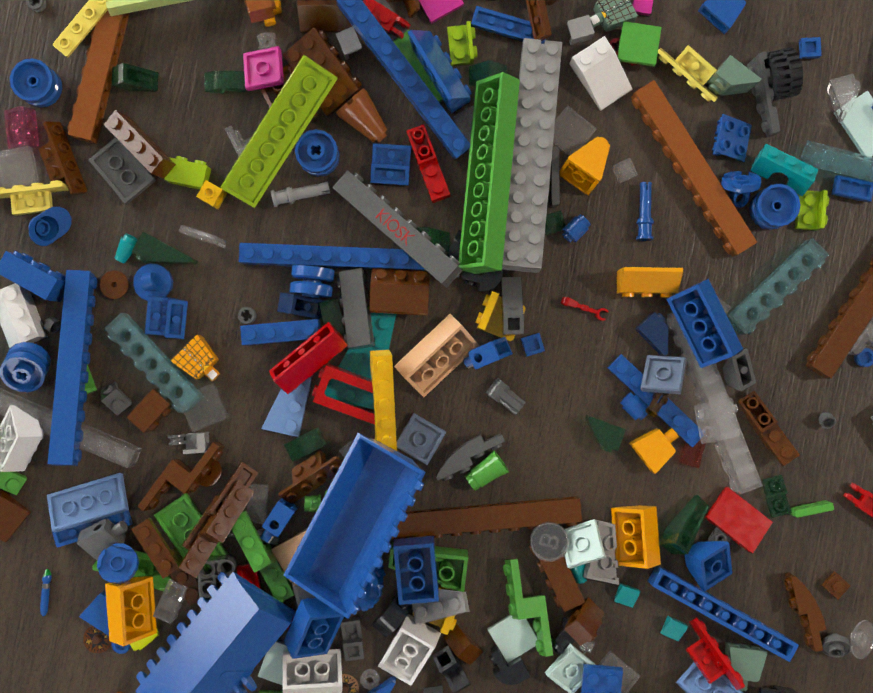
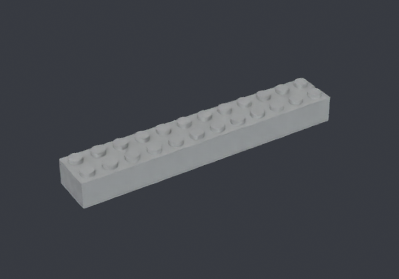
M524 38L502 264V269L539 273L542 268L562 42L545 40L544 44H541V40Z

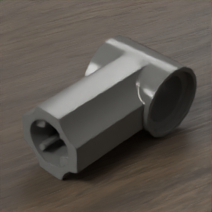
M497 378L485 393L516 415L526 402L512 392L508 385Z

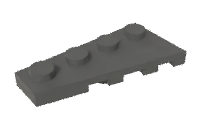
M765 51L754 57L747 64V68L761 78L760 82L751 91L753 96L756 97V109L758 114L761 115L762 130L766 133V137H771L780 132L777 108L775 105H772L774 91L768 85V77L771 74L770 69L765 68L764 59L768 58Z

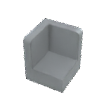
M589 15L567 22L571 36L569 40L570 45L592 39L595 32Z
M354 27L336 33L338 43L346 60L349 59L348 54L362 49Z
M209 432L187 433L185 436L186 449L183 450V454L205 453L210 447Z

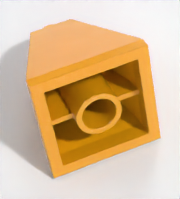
M597 136L571 154L560 169L559 176L589 196L602 179L610 148L608 141L603 137Z

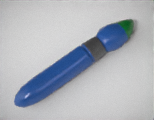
M49 569L45 570L42 577L43 584L40 613L42 616H45L48 612L50 581L52 579Z

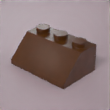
M297 0L300 32H309L313 27L319 30L322 29L325 32H341L353 27L336 5V0Z
M372 268L370 313L428 316L430 273L422 270Z

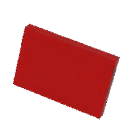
M724 487L704 517L749 553H754L773 523L729 487Z

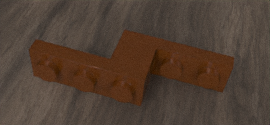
M526 0L534 39L541 40L542 42L552 35L546 5H552L558 0Z
M213 442L193 470L181 460L172 459L137 507L142 511L153 510L159 504L160 500L158 499L161 495L170 489V483L184 494L195 492L200 486L199 480L202 476L206 477L211 471V464L214 461H218L223 455L222 450L225 446L220 442Z
M241 462L220 495L213 498L182 546L187 550L191 548L210 516L217 514L237 481L249 488L258 472Z
M239 481L236 482L217 514L210 516L179 565L178 568L193 578L198 576L216 545L223 543L254 494L253 490Z
M151 518L131 529L161 577L164 579L170 575L189 606L195 604L199 599L198 578H193L178 568L183 558L176 547L172 550L169 548Z

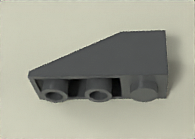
M502 277L503 335L524 334L521 277Z

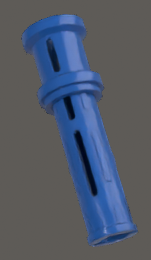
M646 182L640 183V214L636 221L638 225L637 241L653 240L652 225L654 220L651 218V182H648V184Z

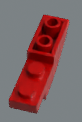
M425 125L407 130L413 153L432 203L451 197Z

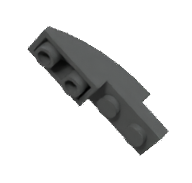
M500 433L484 441L479 434L462 444L443 463L436 474L437 480L442 479L444 482L453 477L452 474L458 471L461 474L470 470V466L473 465L470 457L474 456L476 459L483 456L485 450L491 448L493 451L502 447L501 443L505 442L502 434Z

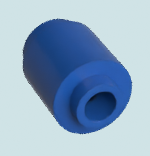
M580 214L578 217L575 216L562 229L564 232L562 235L568 242L573 241L576 243L589 230L588 227L591 224Z
M630 392L621 400L622 408L634 420L638 418L642 420L647 415L645 410L648 406L636 394L633 395Z

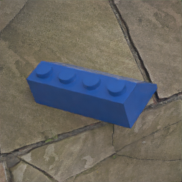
M709 279L667 298L700 368L730 358L743 350Z

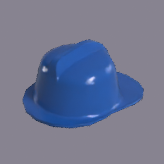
M51 207L33 217L29 223L28 232L31 240L40 246H47L53 243L70 229L71 216L62 207Z

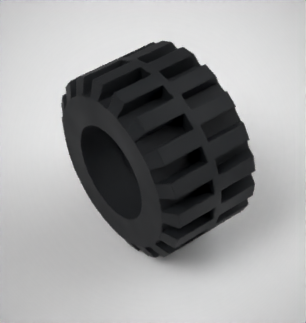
M792 47L767 52L768 58L764 59L765 68L770 69L771 76L768 77V85L774 91L773 101L799 95L803 86V67L797 51Z

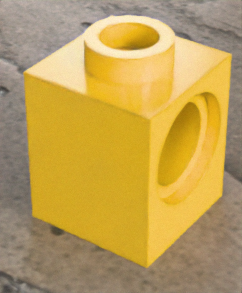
M205 180L196 197L210 206L219 209L227 193Z

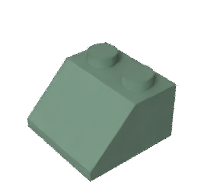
M730 55L719 66L706 85L712 93L719 94L720 96L740 94L751 90L760 82L761 78Z

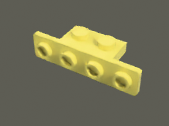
M89 0L55 40L53 46L66 57H69L108 11L106 1L111 0Z
M688 45L676 60L662 48L658 50L660 54L658 58L665 64L669 62L674 67L672 70L678 76L684 75L688 79L687 83L693 89L699 88L704 99L708 102L710 100L713 102L717 100L718 97L704 86L717 69L691 46Z
M58 180L51 181L50 184L45 185L43 183H32L28 187L23 185H14L11 189L0 187V199L11 197L12 214L15 216L42 213L53 207L51 193L69 191L66 184Z

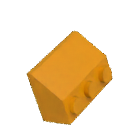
M623 267L617 271V294H622V297H634V294H641V297H653V294H660L661 298H669L672 294H676L679 291L683 268Z
M639 505L611 508L612 524H615L617 548L615 549V559L618 560V566L649 569L660 565L657 507Z
M152 576L132 577L127 582L121 584H105L110 642L126 646L157 633Z

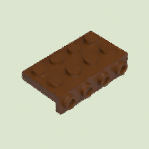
M313 27L290 47L283 56L293 70L302 56L305 55L337 76V81L320 105L326 116H330L362 89V83L357 76L351 74L349 64L345 60H341L339 50L328 42L329 37L326 32Z

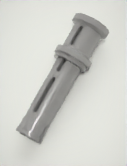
M328 181L294 189L287 187L286 190L276 192L271 190L274 207L288 202L293 204L295 200L330 194Z

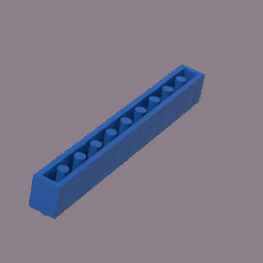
M336 0L338 8L451 157L455 160L470 148L468 140L362 0Z
M258 243L239 244V262L245 265H306L322 268H362L372 270V268L426 271L402 249Z
M66 270L48 464L53 466H78V462L81 461L82 457L79 447L80 442L83 441L81 425L85 420L83 403L87 400L85 383H88L89 374L86 370L87 364L90 363L88 348L92 343L90 326H93L94 323L92 307H95L96 302L93 293L97 287V278L91 271Z

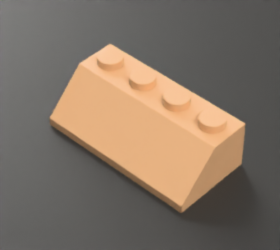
M449 314L394 367L425 397L464 358L469 356V351L477 348L479 344Z

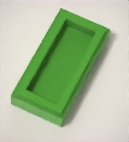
M824 500L789 507L788 510L790 515L799 518L833 511L834 506L832 502Z

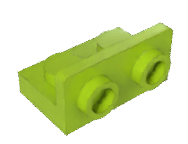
M466 21V25L447 27L450 58L452 60L451 66L474 64V58H477V46H473L472 39H475V27H471L470 21Z
M827 190L820 192L806 191L803 196L798 195L800 210L795 218V229L818 231L825 228L828 221L826 207L829 204Z

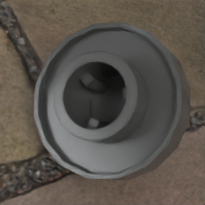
M837 633L829 634L821 640L822 652L827 656L840 658L851 652L849 639Z

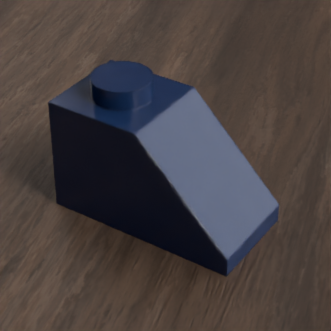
M280 293L277 312L321 319L324 301L295 294Z
M653 312L635 330L660 356H666L668 354V325L665 323L666 319L660 313L656 314Z

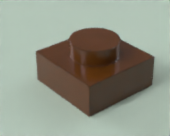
M833 571L821 586L835 599L839 600L851 585Z

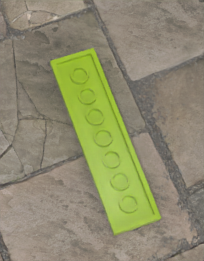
M303 55L222 183L221 189L255 208L337 81V76Z

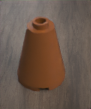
M364 88L336 112L338 117L372 142L377 140L379 143L387 136L385 133L387 128L371 97Z

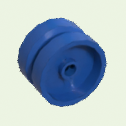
M33 58L24 59L17 63L11 71L10 86L13 92L30 105L39 108L49 107L59 99L62 92V81L59 75L42 61Z
M317 129L307 131L301 135L296 143V159L308 174L317 177L327 176L338 166L340 159L339 148L333 137L327 132Z
M770 185L752 198L749 207L750 216L754 223L763 229H778L795 220L799 214L800 200L795 190L788 185Z
M292 265L291 275L303 281L291 282L289 293L311 298H332L333 288L330 285L321 284V282L333 281L335 271L315 266Z
M31 342L17 343L9 349L0 367V377L4 384L18 392L35 391L42 386L51 366V358L48 352L37 344Z

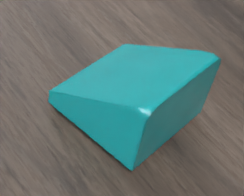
M620 583L614 602L633 608L639 597L640 590Z
M667 616L660 633L679 641L688 626L684 622Z

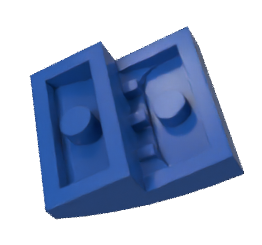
M373 143L370 183L409 185L411 146Z
M148 295L145 334L184 339L188 301Z

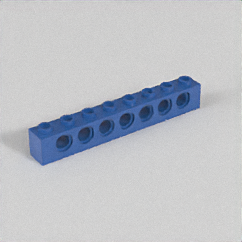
M659 565L655 566L648 579V582L658 590L788 662L791 661L799 646L791 638L706 591H702L697 586Z

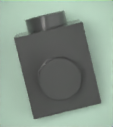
M113 382L111 385L107 384L101 390V402L117 416L132 404V400L118 388L116 382Z

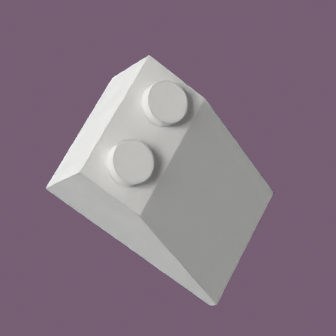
M605 36L573 56L569 63L600 111L633 90L614 49Z
M408 614L378 667L411 686L435 649L441 633L425 623L415 624V618Z

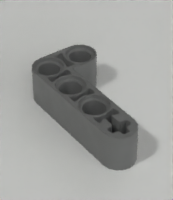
M218 555L208 558L205 564H210L212 570L207 571L203 567L198 574L199 598L204 597L209 602L212 597L208 593L205 583L215 585L219 589L218 575L224 572L230 576L235 571L237 559L234 556ZM223 563H230L232 569H225Z

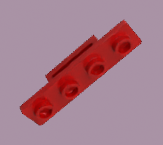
M698 618L691 620L689 623L700 639L685 650L708 683L714 682L725 674L736 690L743 689L745 687L743 677L732 668L728 656L722 654L716 639L710 637L706 631V625L701 620H698Z

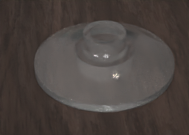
M860 621L850 635L851 651L854 657L864 659L873 648V624L870 621Z

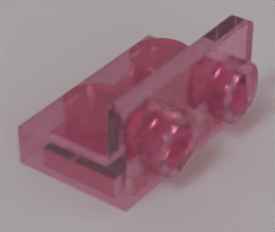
M18 106L5 110L4 117L8 149L15 150L26 146L39 147L35 109Z

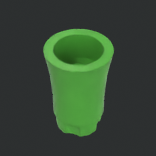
M493 450L483 461L472 468L471 472L465 474V478L476 491L496 478L509 473V470L497 452Z

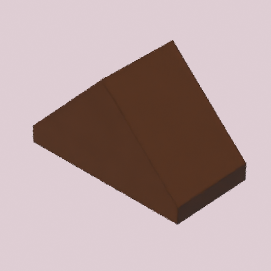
M458 624L455 625L453 631L450 630L448 635L445 634L443 636L454 654L469 665L484 652Z

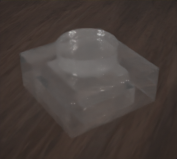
M631 158L612 166L619 184L638 175Z

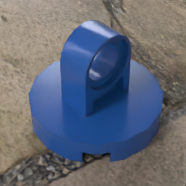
M732 171L724 174L721 185L724 189L730 191L729 198L736 207H744L749 201L750 192L760 189L761 177L752 172H749V176L741 175L742 171ZM743 194L742 199L736 202L737 196Z
M147 264L136 272L133 286L136 293L142 299L148 301V295L167 297L173 288V278L165 267L158 264Z
M115 543L101 552L97 561V569L105 581L112 584H121L127 582L135 575L139 559L137 553L130 546L124 543Z

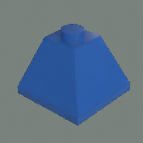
M697 542L684 550L686 567L702 591L705 592L732 574L729 542Z

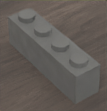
M362 268L339 272V278H337V284L342 294L339 297L341 308L344 310V315H342V324L346 327L344 340L348 344V348L352 350L374 347L366 272Z

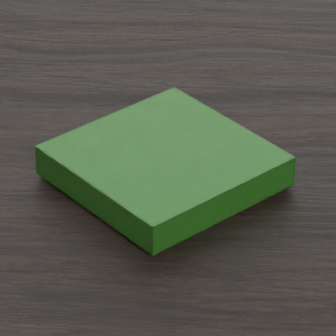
M624 21L622 23L617 55L619 61L655 67L662 27Z

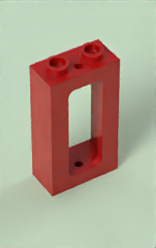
M329 363L326 367H322L318 378H321L319 386L315 385L311 395L314 396L313 402L375 425V412L371 413L325 395L328 382L332 378L373 393L372 379Z

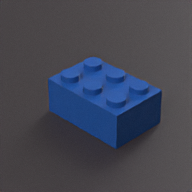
M16 250L14 253L5 251L0 260V275L45 300L62 301L66 275L50 270V266L34 261V258L26 253H20Z
M434 536L394 539L393 549L399 605L439 602Z
M317 598L301 599L284 639L291 658L296 659L327 654L344 616Z

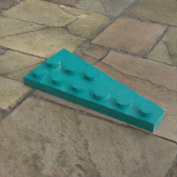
M371 313L375 346L354 350L349 348L339 367L372 379L370 351L389 350L396 314ZM333 378L327 385L325 390L326 396L350 405L374 409L373 393Z

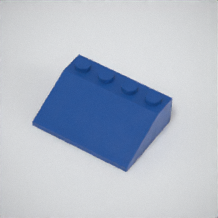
M408 31L412 50L451 114L471 102L470 95L472 93L467 84L463 86L460 81L462 76L458 69L452 68L450 64L452 60L447 52L443 53L440 46H442V43L438 36H433L431 31Z

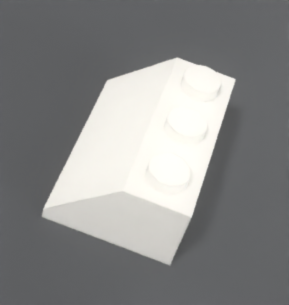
M16 283L0 289V324L9 347L11 348L13 345L21 342L34 343L47 338V333L30 291Z
M15 405L9 406L0 425L1 472L25 471L28 463L31 462L34 452L37 451L40 440L44 436L39 421Z
M330 649L324 655L292 659L289 652H282L283 693H342L341 649Z

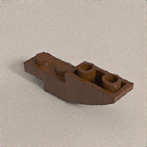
M752 391L738 401L751 426L768 451L774 454L782 467L800 456L777 425L778 421L755 391Z
M787 572L785 573L786 579L784 584L790 595L788 603L791 610L801 615L800 622L806 633L804 635L805 644L815 652L823 651L819 631L827 629L821 610L807 587L796 576Z

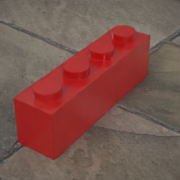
M328 322L270 369L269 373L273 381L289 394L323 365H326L334 356L342 352L348 344L343 336Z

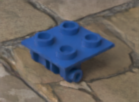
M722 114L720 120L717 121L718 125L715 132L717 137H714V140L717 142H714L711 151L714 156L722 154L745 162L752 125Z

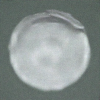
M544 522L534 528L530 536V545L532 551L539 559L553 562L566 554L569 548V538L561 525L555 522Z

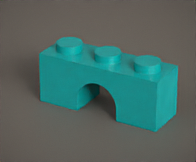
M765 144L756 156L750 171L766 179L773 173H783L788 177L786 185L794 189L798 195L803 196L814 183L818 169L775 147Z

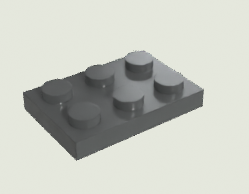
M116 137L89 159L90 163L126 205L156 181L150 172Z

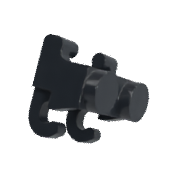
M566 617L562 619L563 622L561 624L563 628H565L568 622ZM564 629L555 639L550 635L552 649L559 655L565 652L569 644L575 642Z

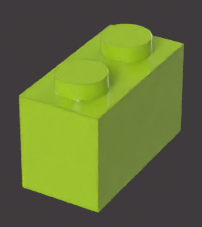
M176 156V159L170 158L176 165L164 179L168 183L200 190L205 180L209 181L211 168L206 165V162L200 160L189 162L187 158Z

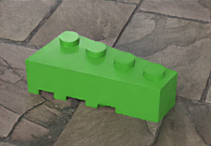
M391 542L388 568L396 570L394 542ZM435 546L438 584L447 589L451 588L464 592L468 550Z

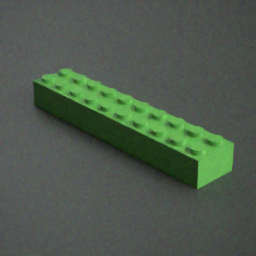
M504 72L476 81L459 252L460 264L458 265L462 271L474 274L502 271L520 79Z

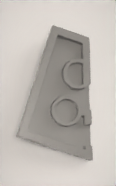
M596 520L606 558L587 563L583 577L619 585V578H617L616 574L618 560L615 559V549L617 548L615 524Z
M439 589V602L412 604L415 624H423L470 612L467 594L463 591Z

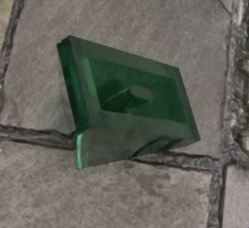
M487 60L469 66V86H476V81L502 72L507 74V65Z

